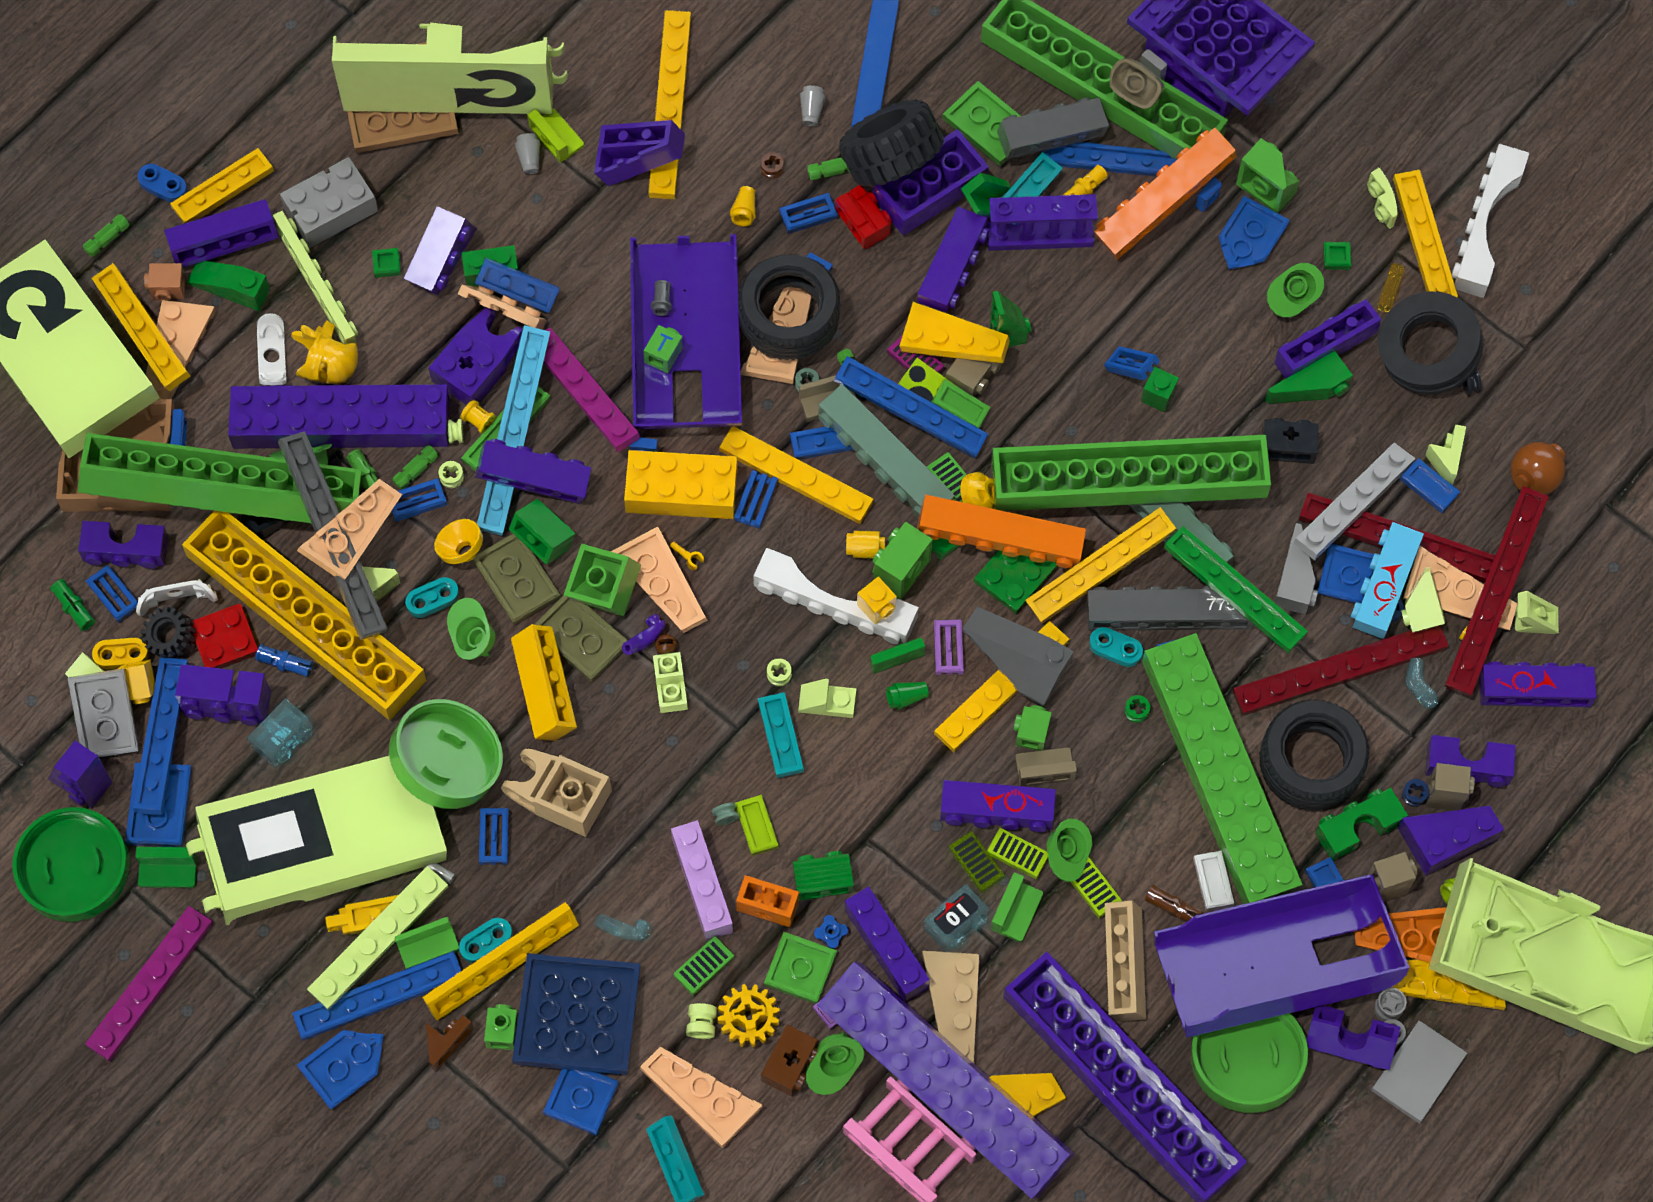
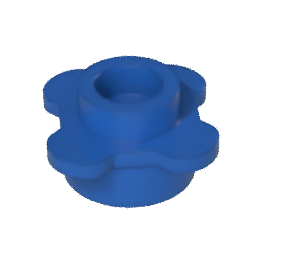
M827 915L824 917V922L820 928L814 930V936L833 949L838 946L842 936L847 935L848 928L845 924L836 922L834 916ZM833 930L834 933L829 934L828 931Z

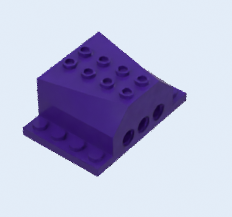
M1145 0L1127 18V24L1147 38L1145 51L1147 49L1152 51L1167 63L1164 81L1224 118L1228 117L1234 106L1248 116L1315 45L1311 38L1260 0Z

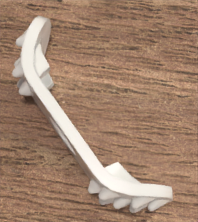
M271 313L265 314L257 321L259 383L264 386H282L286 384L284 324L280 316ZM268 350H275L279 354V359L276 362H268L264 359V353Z
M198 579V581H188L149 590L146 589L141 598H138L136 613L139 616H144L149 608L158 606L160 601L197 595V598H208L212 602H216L218 598L216 591L211 589L210 584H204ZM172 590H181L179 592L169 593Z

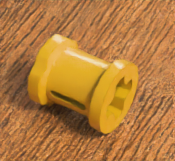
M472 400L466 405L460 418L464 422L469 421L483 434L497 416L492 412L488 413L479 406V402Z

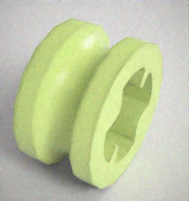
M458 419L457 422L448 420L449 444H453L456 440L459 443H463L462 419Z
M447 461L439 468V478L443 486L456 488L461 485L464 475L459 463ZM456 471V478L451 476L447 478L446 472L453 473Z
M774 659L768 664L767 678L771 684L784 686L790 681L792 674L789 662L784 659ZM784 668L785 675L780 674L778 677H775L774 669Z

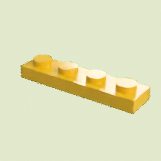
M257 148L170 203L171 207L183 224L198 220L274 172L273 166Z

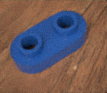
M156 164L144 165L138 172L137 177L141 188L169 203L187 193V186L183 178ZM149 174H155L153 177H147ZM173 184L177 185L174 189L169 188Z

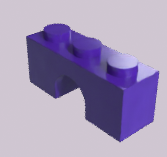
M82 522L78 552L86 563L90 565L113 563L119 567H127L129 564H134L148 569L165 565L169 536L164 526L137 524L136 533L132 540L127 543L114 542L115 533L110 522Z
M1431 736L1427 744L1426 776H1431L1436 764L1442 763L1471 767L1470 777L1475 778V783L1484 782L1492 787H1504L1509 785L1513 779L1516 745L1487 742L1483 750L1482 759L1470 761L1460 753V738Z
M1324 1005L1315 1007L1306 1041L1307 1048L1340 1056L1346 1060L1369 1064L1375 1068L1390 1070L1400 1026L1373 1019L1371 1027L1367 1032L1357 1034L1345 1028L1343 1024L1345 1011Z

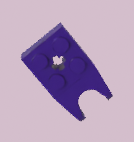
M485 308L466 324L429 366L431 381L436 385H447L449 394L465 405L472 400H476L479 403L506 372L507 366L519 348L523 331L520 326L501 336L493 335L489 332L496 317L495 310L491 308Z

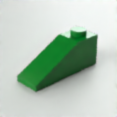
M208 261L196 263L187 280V284L258 312L270 291L266 275L242 266Z
M999 291L992 292L989 329L1008 335L1010 340L1008 348L1026 344L1028 333H1031L1028 317L1024 318L1021 308Z
M1333 351L1269 388L1265 400L1268 404L1326 400L1334 395L1339 397L1350 389L1353 375L1338 354Z

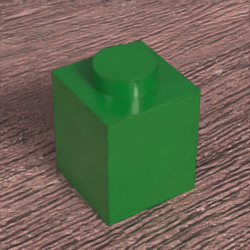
M1154 367L1143 388L1141 402L1165 413L1176 392L1179 377Z

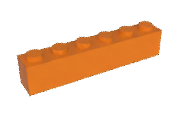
M1213 128L1210 132L1208 130L1204 131L1196 139L1197 143L1193 147L1183 149L1171 166L1165 165L1157 172L1156 179L1150 184L1146 182L1141 185L1136 191L1137 195L1130 201L1128 199L1124 200L1116 208L1117 212L1112 217H1105L1096 225L1097 230L1094 231L1096 238L1116 260L1122 257L1237 157L1236 150L1216 128Z
M926 494L921 504L917 525L919 531L933 540L943 538L948 539L949 543L963 546L965 543L976 545V548L982 551H992V549L1003 551L1004 555L1010 557L1023 555L1029 557L1031 561L1044 563L1045 561L1056 562V565L1061 568H1072V566L1079 563L1086 532L1085 528Z

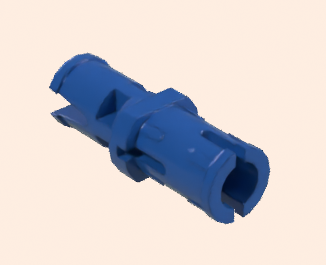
M264 644L259 646L255 657L257 661L278 667L279 671L285 672L288 670L307 678L311 674L309 670H312L314 661L292 655L291 651H279Z

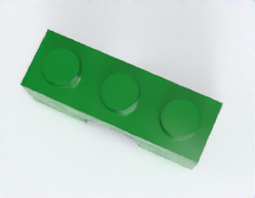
M1391 788L1385 791L1378 789L1370 793L1366 801L1360 804L1355 801L1343 808V813L1337 816L1330 814L1319 821L1315 835L1328 856L1335 861L1357 849L1360 840L1354 831L1356 824L1368 823L1372 825L1381 837L1398 828L1402 818L1408 817V814Z

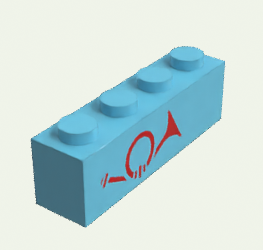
M1392 522L1390 530H1383L1378 543L1383 548L1380 555L1374 554L1369 568L1374 570L1371 579L1365 577L1360 593L1365 595L1362 603L1356 602L1351 617L1355 619L1352 628L1384 639L1424 533Z

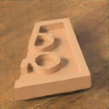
M461 285L458 295L465 298L480 300L479 303L487 308L496 311L501 310L505 316L530 327L543 330L547 320L539 317L540 311L526 306L524 310L516 306L517 300L505 295L501 299L493 295L494 291L480 285L479 287Z

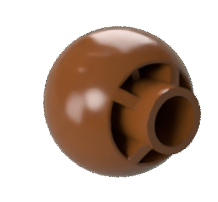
M1532 442L1522 446L1513 456L1510 466L1511 477L1516 487L1521 490L1522 486H1525L1545 495L1556 490L1562 483L1565 475V453L1563 449L1557 444Z

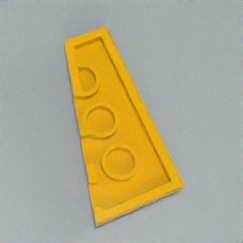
M1407 960L1409 965L1407 975L1399 983L1391 987L1399 989L1405 996L1499 1010L1506 1008L1504 999L1429 969L1430 962L1422 960Z

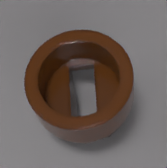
M669 634L659 636L655 642L657 654L676 653V639ZM664 642H672V643H673V644H662V645H659L660 643H664Z

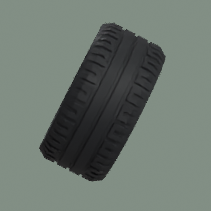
M798 254L772 256L759 262L747 273L739 290L738 311L742 332L755 349L760 350L763 354L766 353L769 357L772 356V358L799 360L802 357L807 358L814 355V353L819 352L825 345L829 344L838 328L840 294L834 277L822 264ZM792 287L809 293L817 302L818 310L812 319L806 323L794 327H784L769 321L761 312L760 306L767 295L775 290Z
M1318 699L1295 702L1279 711L1265 732L1259 753L1263 779L1266 780L1265 783L1274 792L1273 794L1279 796L1280 800H1284L1285 803H1289L1292 807L1295 806L1298 809L1303 808V810L1310 811L1334 808L1335 805L1338 806L1341 802L1343 803L1346 799H1349L1358 788L1365 774L1370 753L1369 743L1367 742L1368 738L1365 736V730L1359 724L1358 719H1355L1353 714H1349L1350 712L1345 710L1344 707H1339L1338 704H1333L1330 701L1325 702V700L1320 701ZM1304 731H1318L1328 735L1339 745L1343 754V768L1336 775L1326 779H1309L1304 777L1289 765L1285 756V743L1293 735Z

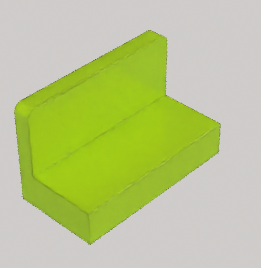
M536 109L527 114L529 128L537 135L559 163H562L584 147V142L555 109H552V114H544L542 116Z

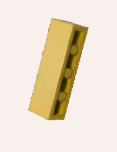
M532 624L513 636L511 642L534 737L539 740L556 741L576 729L577 726L553 628Z

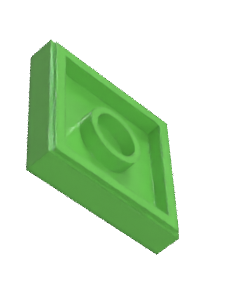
M783 932L764 981V986L817 1004L835 960L837 950Z

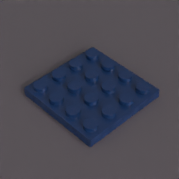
M527 953L513 1051V1064L628 1075L641 969L640 963Z

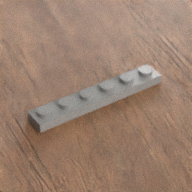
M1393 443L1295 538L1294 545L1313 560H1316L1412 466L1415 458L1396 443Z

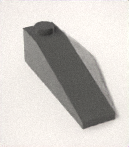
M976 607L963 627L966 635L996 664V668L1014 684L1013 687L1020 694L1044 707L1072 663L1074 651L1050 637L979 607Z

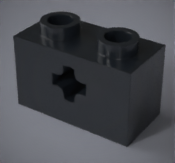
M1282 418L1265 419L1261 435H1266L1268 460L1314 464L1318 453L1319 424L1308 420L1292 422L1285 421Z

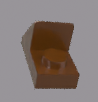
M464 1015L458 1021L454 1019L445 1029V1036H442L426 1023L429 1063L432 1070L436 1073L474 1029L472 1022Z

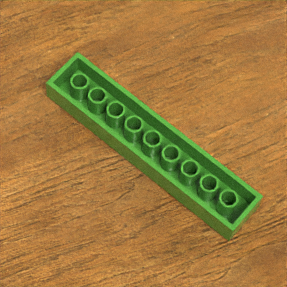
M1002 0L982 25L981 42L1076 100L1100 98L1107 119L1158 150L1164 151L1172 158L1176 159L1177 155L1186 147L1189 149L1197 143L1196 139L1206 130L1210 132L1213 128H1216L1223 137L1225 135L1228 119L1163 80L1161 81L1164 84V91L1158 101L1150 108H1140L1121 98L1110 88V72L1115 63L1125 57L1031 0Z
M86 433L79 471L78 493L312 524L285 459ZM319 464L340 513L358 498L361 469Z
M1266 435L993 448L992 452L995 509L1001 511L1268 498L1271 487Z
M1195 633L1145 650L1142 664L1220 851H1222L1223 859L1242 904L1300 891L1302 882L1197 634Z

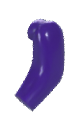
M653 614L646 619V624L649 628L623 643L622 650L626 655L646 649L660 636L665 629L666 623L664 620H660L658 614Z

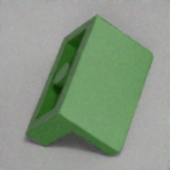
M1014 872L994 915L990 930L1015 941L1022 942L1041 901L1043 892L1024 884V876Z
M448 917L394 937L406 969L452 951L454 953L460 952Z

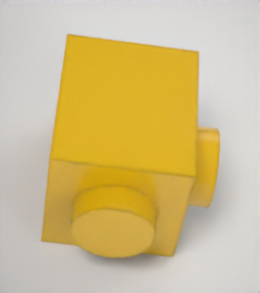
M878 576L857 593V606L874 624H877L880 620L888 618L895 611L897 596Z
M151 660L123 664L118 669H125L130 700H133V704L150 701L149 697L153 696L155 688Z

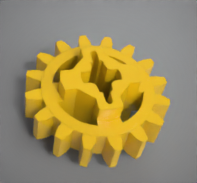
M742 984L741 992L732 988L731 998L723 996V1002L726 1006H718V1012L724 1014L718 1017V1024H725L721 1028L722 1034L730 1032L729 1041L732 1043L736 1038L739 1039L740 1047H743L746 1041H750L751 1047H755V1040L758 1039L763 1044L766 1043L765 1035L773 1036L775 1034L771 1026H779V1019L773 1017L779 1015V1008L773 1007L776 1003L775 997L767 999L768 990L765 989L759 993L755 984L752 990H747V986ZM751 999L757 1000L763 1005H757ZM741 1000L738 1008L731 1011L732 1007ZM745 1012H751L752 1020L746 1019ZM761 1022H766L760 1030L756 1031ZM735 1026L741 1027L746 1033L737 1030Z

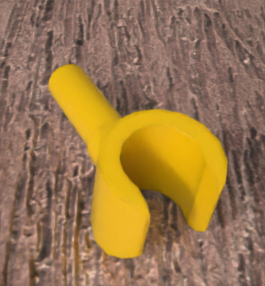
M673 541L670 547L687 560V567L690 570H697V566L691 562V559L696 558L701 563L704 562V557L700 552L690 553Z

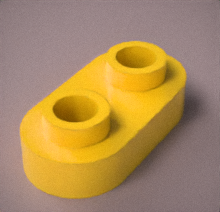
M139 638L111 639L98 642L92 650V657L101 669H118L123 664L148 660L149 650L144 647L146 644L142 643V640ZM135 651L140 652V654H139L138 657H136V658H132V657H131V654H132L133 652H135ZM106 654H112L109 660L103 659Z

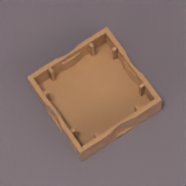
M172 399L156 400L105 435L170 444L173 409H175ZM62 449L58 467L56 500L62 512L171 511V505L148 503L139 500L78 493L79 471L83 450L68 458Z

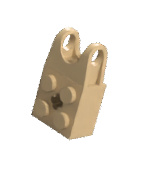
M524 749L520 754L521 760L536 772L534 777L526 782L504 781L501 786L502 791L513 801L537 816L586 837L612 792L609 777L561 755L557 757L533 749Z

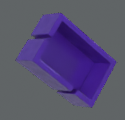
M181 664L175 697L180 704L183 714L191 719L211 717L219 722L227 723L230 720H238L243 724L255 726L258 723L266 724L271 690L264 673L239 671L236 687H233L234 670Z

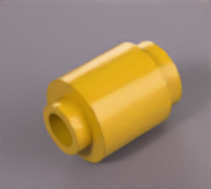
M854 531V533H847L846 555H853V558H874L881 548L885 550V537H880V531Z

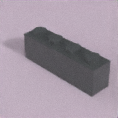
M1083 98L1071 105L1062 103L1045 111L1036 109L1024 116H1008L1001 121L997 134L1007 160L1103 137L1109 124L1100 98L1092 100L1090 98Z

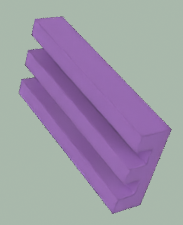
M934 620L936 675H941V673H947V675L958 673V675H963L962 621ZM956 626L957 666H952L951 627ZM940 627H945L946 666H941Z

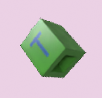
M658 325L644 349V363L669 373L683 349L682 335L673 328H664Z

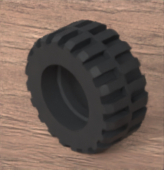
M912 99L911 101L905 100L877 110L876 113L868 115L862 121L854 124L853 128L848 129L845 132V136L841 137L839 152L854 181L864 187H874L878 184L883 185L889 181L898 180L900 177L908 175L913 170L925 165L927 161L935 157L936 153H939L943 146L944 137L929 105L921 100Z

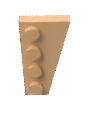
M162 300L157 327L186 368L188 362H191L195 354L194 350L199 340H202L206 332L209 320L213 318L216 312L215 307ZM148 363L146 377L155 388L160 397L159 399H172L178 386L168 392Z
M658 527L611 551L628 556L641 564L636 582L682 633L708 621Z
M659 1047L640 1066V1070L721 1148L763 1108L762 1104L755 1100L752 1101L742 1095L741 1092L724 1085L713 1076L703 1073L693 1067L692 1064L662 1047Z

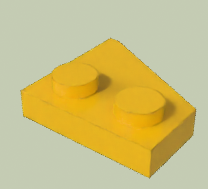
M1052 1073L992 1075L989 1077L1033 1117L1042 1114L1066 1099Z

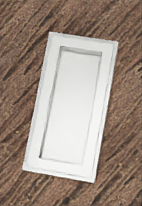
M1222 851L1195 855L1193 860L1205 910L1212 911L1233 907L1234 900Z

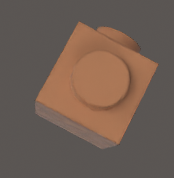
M149 264V274L144 276L145 289H149L152 299L158 301L184 299L186 275L182 264Z

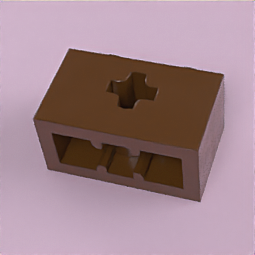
M786 1025L761 1073V1082L791 1097L795 1090L800 1091L806 1081L804 1072L817 1054L818 1039ZM793 1057L797 1058V1064L793 1063L791 1067L787 1066V1060L791 1061Z

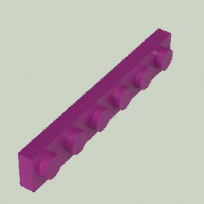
M551 328L545 330L549 331L550 335L543 361L544 365L617 453L640 439L637 430Z
M187 907L87 1040L85 1045L109 1062L113 1059L213 925L212 921L192 907Z

